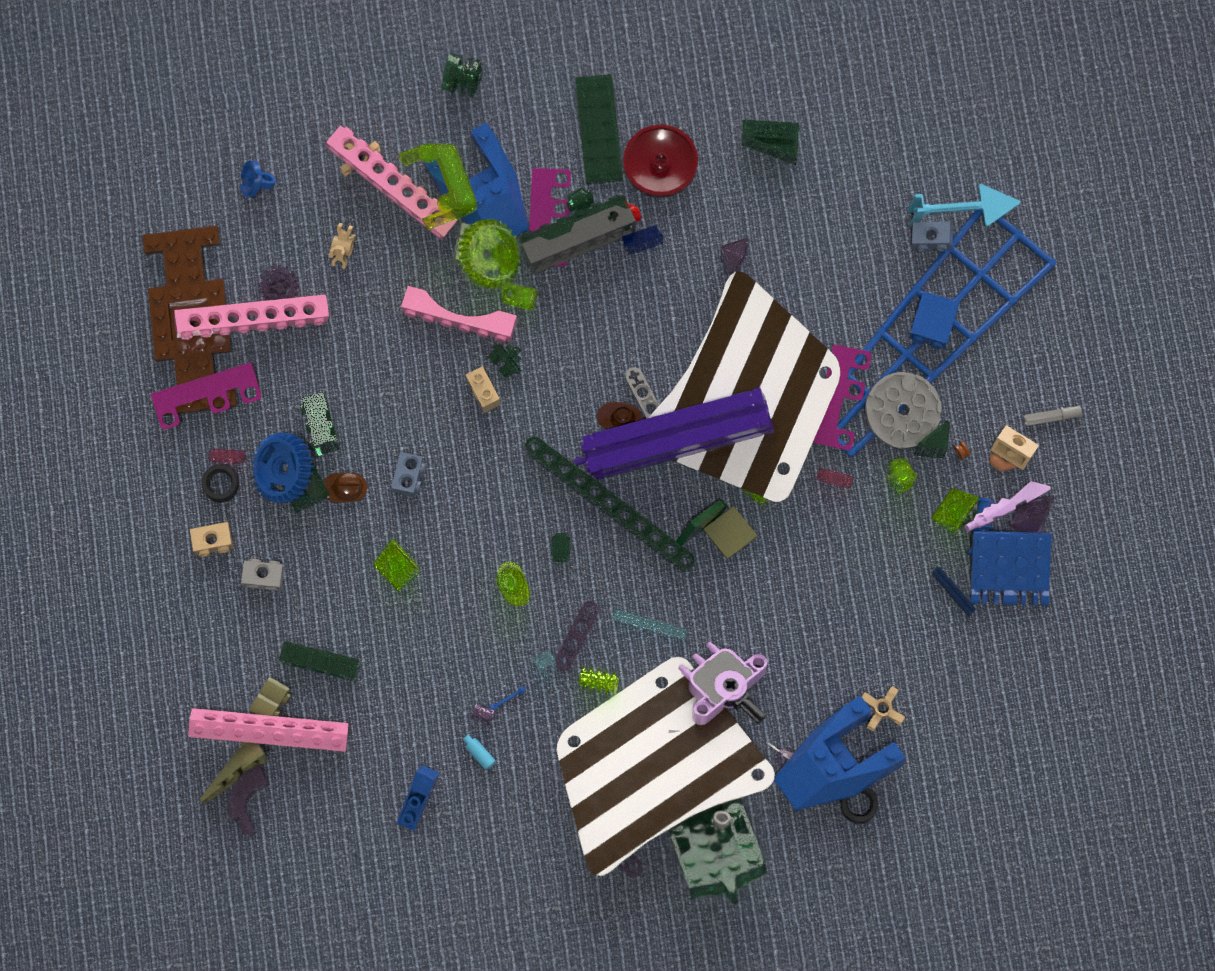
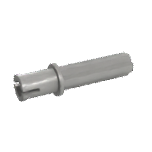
M1080 405L1068 408L1060 407V409L1024 415V422L1026 426L1060 420L1065 422V419L1082 417Z

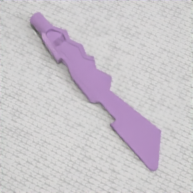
M1031 481L1010 500L1002 498L998 504H991L990 507L984 508L983 512L976 514L974 520L966 524L964 528L967 532H970L975 528L988 525L994 521L993 519L1014 511L1016 505L1026 501V503H1029L1048 492L1051 487Z

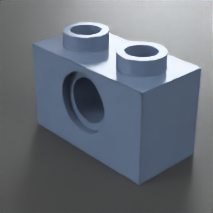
M913 222L912 245L914 249L919 252H927L932 249L944 252L947 249H952L953 226L951 222ZM931 235H937L934 240H928Z

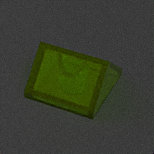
M951 488L931 519L956 536L977 505L979 498L978 496Z
M394 539L389 541L373 563L377 570L397 591H400L421 573L419 566Z

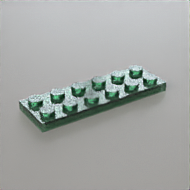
M612 74L575 77L586 185L623 181Z

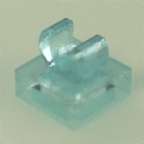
M549 650L532 659L535 667L545 676H547L546 667L551 666L554 671L556 670L554 664L556 660Z

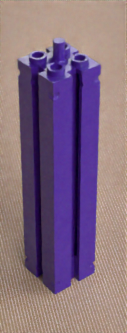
M758 388L751 392L739 393L596 432L593 435L582 436L581 448L586 456L575 458L574 462L576 466L585 464L591 476L601 480L605 479V477L620 475L775 432L766 397L762 389Z

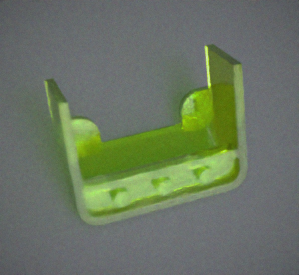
M426 143L398 154L403 166L419 160L427 163L437 160L449 193L440 196L437 201L440 212L422 218L427 230L471 214L477 209V200L458 150L453 144Z

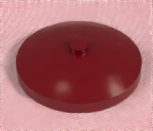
M664 124L651 125L638 131L627 143L623 156L624 171L629 182L643 194L658 198L670 197L682 192L693 181L698 168L697 149L691 138L682 130Z

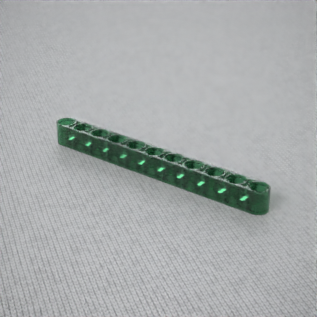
M530 437L527 439L525 447L529 457L680 571L689 572L693 569L695 558L691 552L680 546L675 540L540 438ZM532 444L539 445V449L536 451L530 450L529 447ZM551 455L554 457V460L546 462L544 458ZM561 467H568L570 469L565 474L559 471ZM577 478H582L585 481L582 485L574 483ZM593 489H596L600 493L598 496L594 497L591 496L589 492ZM607 501L615 503L612 508H607L604 504ZM627 512L630 514V517L628 519H621L620 514ZM640 523L645 526V529L638 531L635 529V526ZM653 535H658L660 537V541L656 543L652 542L650 540V537ZM671 546L676 551L673 554H668L665 549ZM683 558H688L691 563L684 566L680 561Z

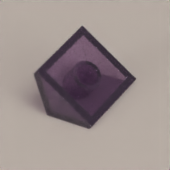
M744 238L721 246L720 259L727 279L731 274L739 271L749 252L750 239Z
M1054 496L1019 505L1011 527L1020 532L1041 533L1055 499Z

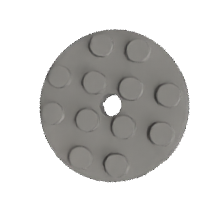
M906 372L889 374L880 379L867 396L865 416L872 433L886 445L901 449L918 446L927 441L935 433L939 425L941 414L939 396L934 387L919 375ZM900 405L907 407V415L899 414Z

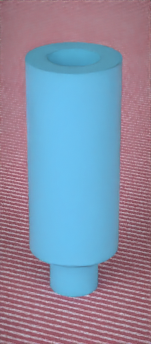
M469 734L463 738L467 744L465 748L485 770H488L496 763V760L476 738L472 739Z

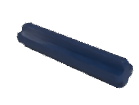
M940 567L936 568L932 572L934 578L967 616L974 613L976 609Z

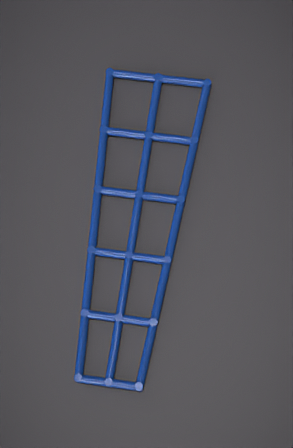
M975 210L953 237L952 249H947V251L940 253L862 349L871 352L882 338L901 354L878 381L889 374L895 373L908 360L927 376L925 379L931 384L1054 268L1057 261L1002 216L997 222L1009 231L1012 236L980 269L956 248V245L983 213L982 210ZM1019 240L1047 264L1012 296L987 273ZM951 253L976 274L953 300L961 302L982 279L1007 302L974 333L970 332L955 319L953 327L967 339L935 370L931 371L913 355L921 344L913 342L906 349L889 335L887 331L915 296L921 299L923 294L922 287ZM858 354L855 362L860 365L866 356ZM849 368L847 379L858 381L852 375L857 368ZM853 384V386L861 392L860 387L856 384ZM865 387L863 398L837 424L838 429H843L865 406L867 396L872 387L870 389ZM900 405V406H899V413H900L906 406ZM870 430L850 450H842L852 458L875 435ZM838 437L839 444L843 446L847 445L841 438Z

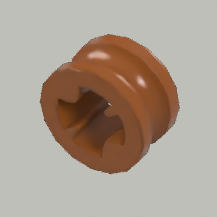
M963 441L960 442V445L953 446L956 455L961 461L964 460L965 456H971L968 447Z

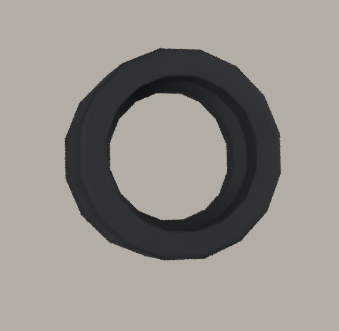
M222 464L208 468L201 479L202 489L206 496L218 503L231 500L237 494L239 488V480L235 472L230 467ZM217 473L227 474L231 479V487L224 494H215L209 488L210 478Z
M870 788L861 792L871 802L869 812L863 816H856L849 811V798L841 800V811L848 821L855 824H864L875 816L878 809V799Z

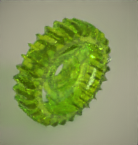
M483 219L468 225V228L463 230L465 234L460 235L462 241L457 242L461 246V248L456 250L460 252V256L457 259H461V263L458 266H463L464 268L461 273L467 272L466 279L472 278V284L477 283V287H483L484 289H494L510 283V279L515 278L514 274L519 272L516 268L521 266L518 259H522L518 255V252L522 251V249L517 247L520 242L515 241L517 235H511L513 229L507 230V224L502 225L501 221H496L495 219ZM475 238H477V243L473 252V243L475 241ZM485 249H487L490 252V258L488 260L484 257L483 254ZM498 270L499 275L489 277L485 274V271Z

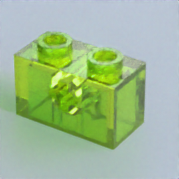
M898 458L890 463L886 477L897 495L915 486L917 475L906 458L902 460Z

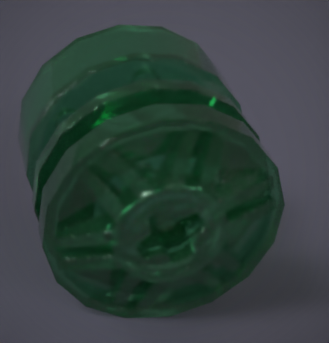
M451 52L443 73L442 91L455 93L458 86H460L461 95L464 96L468 89V97L473 98L482 78V60L476 59L473 65V57H469L466 64H464L463 55Z

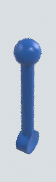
M521 686L516 692L498 703H492L489 707L490 710L496 711L497 707L518 694L525 693V687Z

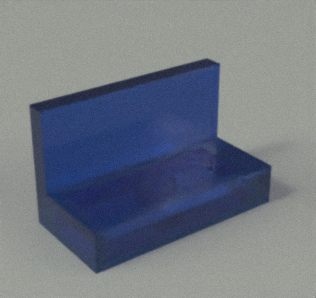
M654 225L622 236V242L627 255H631L663 244V234H660L658 226Z

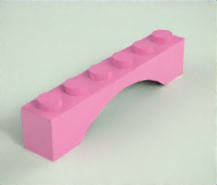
M411 286L407 287L401 306L402 312L408 317L415 318V316H418L426 322H440L442 326L449 328L452 326L458 327L459 330L467 333L470 331L476 332L477 335L485 338L491 336L503 343L506 341L511 342L517 324L516 315L502 311H496L483 316H463L452 313L439 306L425 290Z

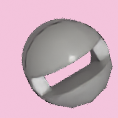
M724 811L715 813L714 825L719 829L726 828L730 821L729 814Z

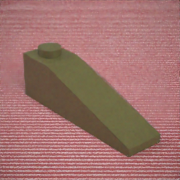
M242 742L240 744L241 747L234 753L200 798L204 805L269 761L258 743Z

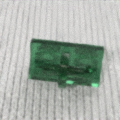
M498 344L492 346L494 350L488 358L495 365L501 360L505 363L499 369L504 378H508L514 373L519 374L522 371L516 363L521 360L518 355L521 351L519 347L512 348L510 344L505 348Z

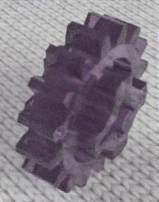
M278 265V269L271 266V271L264 270L265 276L260 275L262 282H258V286L261 287L259 292L263 294L264 301L268 298L269 300H278L298 295L295 290L300 288L299 284H297L299 281L298 277H294L295 272L293 270L289 272L288 266L282 269L281 265ZM280 283L281 287L277 288L276 284Z

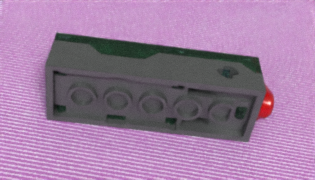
M615 195L609 198V201L595 203L585 211L584 209L578 210L574 215L561 217L553 224L547 223L533 232H524L519 237L520 249L531 274L535 275L635 234L636 222L640 221L642 216L636 205L627 203L624 195Z

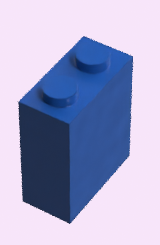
M923 291L909 338L918 344L927 343L932 348L945 349L960 302Z

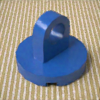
M247 161L242 168L240 177L243 179V184L240 185L244 197L254 198L259 188L272 189L274 187L276 178L272 174L261 172L258 161Z

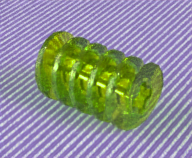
M583 665L578 686L581 684L582 690H585L588 685L590 692L596 687L597 693H600L604 688L606 695L612 690V695L615 696L620 675L616 677V671H613L611 676H609L607 669L601 674L600 668L594 673L593 667L586 671L585 665Z

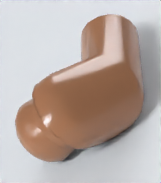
M996 453L989 456L991 466L1000 472L1017 468V466L1003 460Z

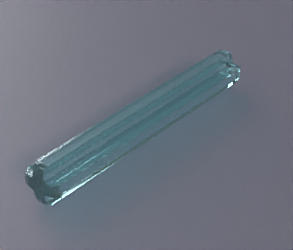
M618 609L614 610L612 616L613 620L682 640L686 639L688 630Z

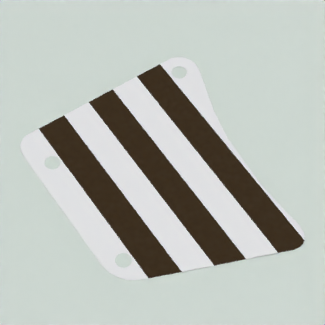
M737 271L729 276L725 284L712 324L689 368L673 391L649 418L761 388L766 397L775 433L764 434L760 437L673 461L771 501L780 502L786 499L793 489L840 378L839 363L827 347L748 274ZM824 366L832 370V375L827 379H823L819 375V370ZM782 462L790 466V471L786 475H781L777 471L778 465Z
M674 657L665 661L570 725L562 733L558 741L557 753L587 868L593 875L599 876L609 873L645 843L686 818L717 804L762 791L768 788L774 780L773 767L725 707L705 725H698L693 721V709L698 700L689 691V680L681 673L678 667L683 665L691 672L695 669L684 658ZM659 677L667 678V687L658 688L655 684L656 679ZM699 711V712H698L699 714H702V715H703V714H706V713L703 712V711ZM669 730H677L679 732L669 733ZM571 736H578L581 743L578 747L573 748L568 745V739ZM754 769H762L765 776L762 780L756 781L752 778L751 773Z

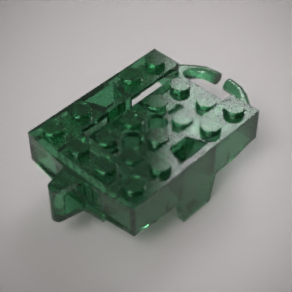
M741 798L723 802L696 813L667 830L682 878L685 880L691 899L725 893L732 904H737L739 901L738 889L767 874L764 858ZM724 810V812L729 814L730 821L726 828L719 829L714 825V815ZM745 828L746 833H739ZM680 850H688L682 855L680 853Z

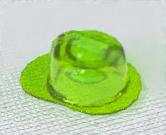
M514 562L503 563L498 568L495 579L496 587L509 604L523 606L530 598V590L521 567Z

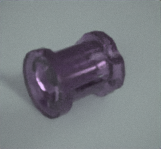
M477 702L471 719H478L486 722L487 725H491L496 710L485 708Z

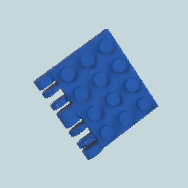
M973 531L971 604H979V590H982V604H987V590H994L993 602L994 605H998L999 590H1003L1002 604L1017 605V590H1020L1021 605L1026 603V591H1033L1032 604L1038 605V591H1040V605L1048 606L1052 534L1040 532Z

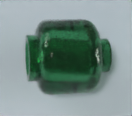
M581 187L568 194L566 205L570 212L574 211L575 214L581 215L593 208L595 200L589 189L586 190Z

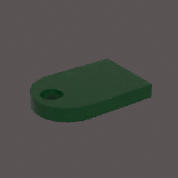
M719 500L693 519L676 542L683 546L715 521L727 507L724 501Z

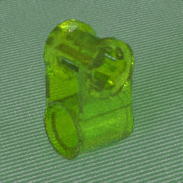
M506 284L502 287L501 299L504 304L520 307L525 310H534L538 295L537 289L514 284ZM509 292H512L511 297H507Z

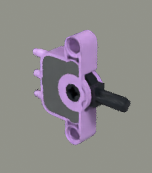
M708 642L706 646L713 653L710 658L705 661L695 653L692 658L699 667L693 672L683 665L678 667L681 673L689 680V691L698 700L694 705L692 715L693 721L696 724L705 725L719 714L723 707L735 708L736 710L741 708L757 724L762 723L766 718L749 700L750 694L746 691L765 675L767 667L765 656L755 654L744 662L732 650L726 648L719 649L716 645ZM699 711H703V712H705L706 714H703V715H702V714H699L698 712H699Z

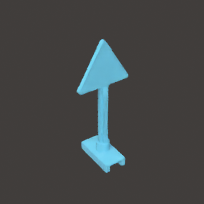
M979 184L978 189L981 201L930 205L924 204L923 194H915L907 210L908 213H914L910 227L913 226V222H920L923 215H930V213L982 210L985 226L988 227L1017 207L1021 202L990 187Z

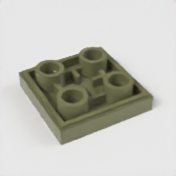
M734 506L703 529L727 560L758 536Z

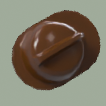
M608 402L601 406L597 412L598 424L604 429H611L642 420L641 413L635 406L623 402Z
M346 472L327 476L322 482L321 490L323 496L330 502L345 503L361 500L366 495L368 487L366 480L361 475Z

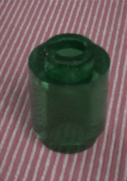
M556 533L554 537H551V557H553L554 562H567L568 557H570V537H567L565 533Z

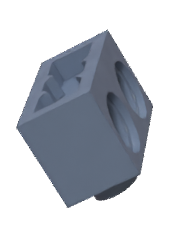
M400 452L391 486L393 493L415 497L416 492H420L422 481H419L420 475L424 474L426 469V463H424L422 456ZM411 462L417 464L416 468L412 470L408 469L407 465ZM404 481H411L412 485L405 488L402 486Z

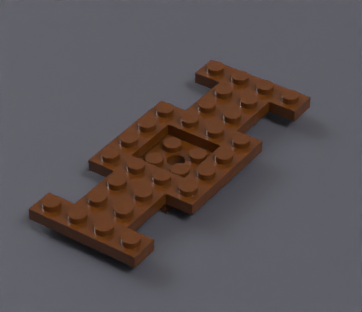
M218 226L143 235L145 255L163 253L167 285L148 288L155 361L174 360L177 385L215 374L213 355L231 353L230 334H212L210 337L193 336L191 339L177 338L174 310L226 305L224 280L205 281L202 248L220 246ZM216 319L209 320V323L212 325L219 323ZM196 321L193 327H198L200 324ZM235 388L226 391L230 408L237 407ZM207 397L175 407L177 414L211 410ZM216 397L213 400L215 408L221 409L224 407L225 400L222 397ZM166 413V414H164L163 416H169V415H173V414H172V413Z

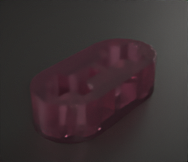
M212 449L209 450V461L215 463H244L246 452L242 450Z
M822 468L818 469L816 477L818 481L842 488H851L854 480L850 475Z

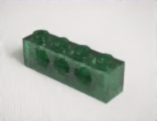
M284 641L279 657L281 664L352 682H357L361 667L359 659Z

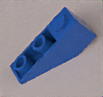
M423 765L417 770L396 822L397 824L415 831L440 775L439 772Z

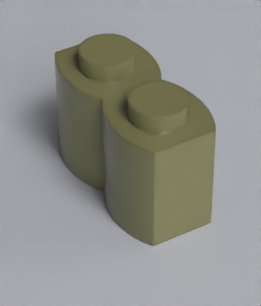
M269 677L249 711L256 715L279 717L281 706L283 704L286 705L291 699V690Z

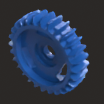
M282 432L271 434L270 437H265V441H260L261 447H256L258 452L253 454L255 461H251L254 464V468L250 469L254 471V475L251 477L256 480L253 485L258 486L256 491L261 492V496L266 497V500L274 503L294 502L295 499H300V495L305 494L303 489H309L307 483L312 482L309 477L313 475L311 468L314 467L310 461L314 458L309 457L311 451L306 450L308 445L303 444L304 440L299 439V436ZM285 463L288 465L286 473L283 472V465ZM273 483L285 486V490L282 492L278 491L273 486Z

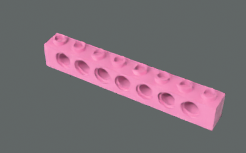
M340 125L326 142V148L443 241L457 224L456 215L452 211H446L442 208V204L437 199H431L427 196V192L422 187H416L410 177L405 174L401 175L395 165L390 162L389 164L386 163L379 152L370 150L368 148L369 145L364 140L355 138L353 136L354 133L349 128H343ZM351 143L354 148L346 150L344 144ZM366 155L369 160L361 162L358 157ZM381 167L383 172L377 174L373 171V168ZM394 178L398 184L392 186L388 183V180ZM409 190L412 192V196L405 197L402 192ZM424 202L427 208L420 209L417 203ZM439 214L442 219L435 221L432 219V215Z
M326 295L174 310L176 337L181 339H191L193 336L210 337L212 334L229 335L231 332L248 333L250 330L256 329L257 331H266L269 328L275 327L276 329H285L288 326L294 325L295 327H304L306 324L313 323L314 325H323L325 322H328L329 318ZM310 309L313 314L307 315L304 313V310ZM291 311L294 313V316L288 317L285 315V312ZM272 313L275 315V318L269 319L266 317V314ZM254 315L257 319L250 321L247 319V316ZM235 317L238 321L231 323L228 318ZM216 319L219 323L212 325L209 323V320ZM197 321L200 325L193 327L190 325V322Z
M192 708L188 737L346 752L349 723Z

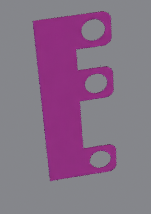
M532 168L529 241L537 237L549 240L550 217L566 218L569 216V201L566 199H551L552 187L570 186V170ZM560 172L567 175V181L563 184L558 183L555 179L556 175ZM557 203L565 204L566 211L563 214H557L554 211V206ZM567 261L554 267H564L567 265Z
M833 344L831 353L838 360L840 378L813 443L850 450L853 446L854 433L837 428L843 398L861 400L865 384L860 381L847 379L849 368L867 370L870 366L872 355L869 351ZM858 354H864L867 357L865 365H858L855 362V357ZM829 367L826 379L832 375V370ZM853 384L858 385L861 389L860 394L857 396L850 395L848 391L849 387ZM847 434L850 437L849 444L845 446L839 444V435Z
M252 363L243 364L151 393L160 427L168 429L177 426L180 421L175 407L207 397L212 413L228 410L230 403L226 391L237 387L244 403L259 400L261 392ZM248 387L256 389V396L252 399H248L244 395V391ZM216 397H222L225 400L223 408L217 409L213 406V400ZM166 413H172L175 417L174 422L170 425H166L162 421L163 415Z

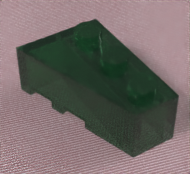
M743 119L741 145L796 166L799 123Z
M324 392L302 397L303 404H300L302 415L307 417L305 426L307 433H311L312 439L309 440L312 451L316 450L319 456L340 450Z

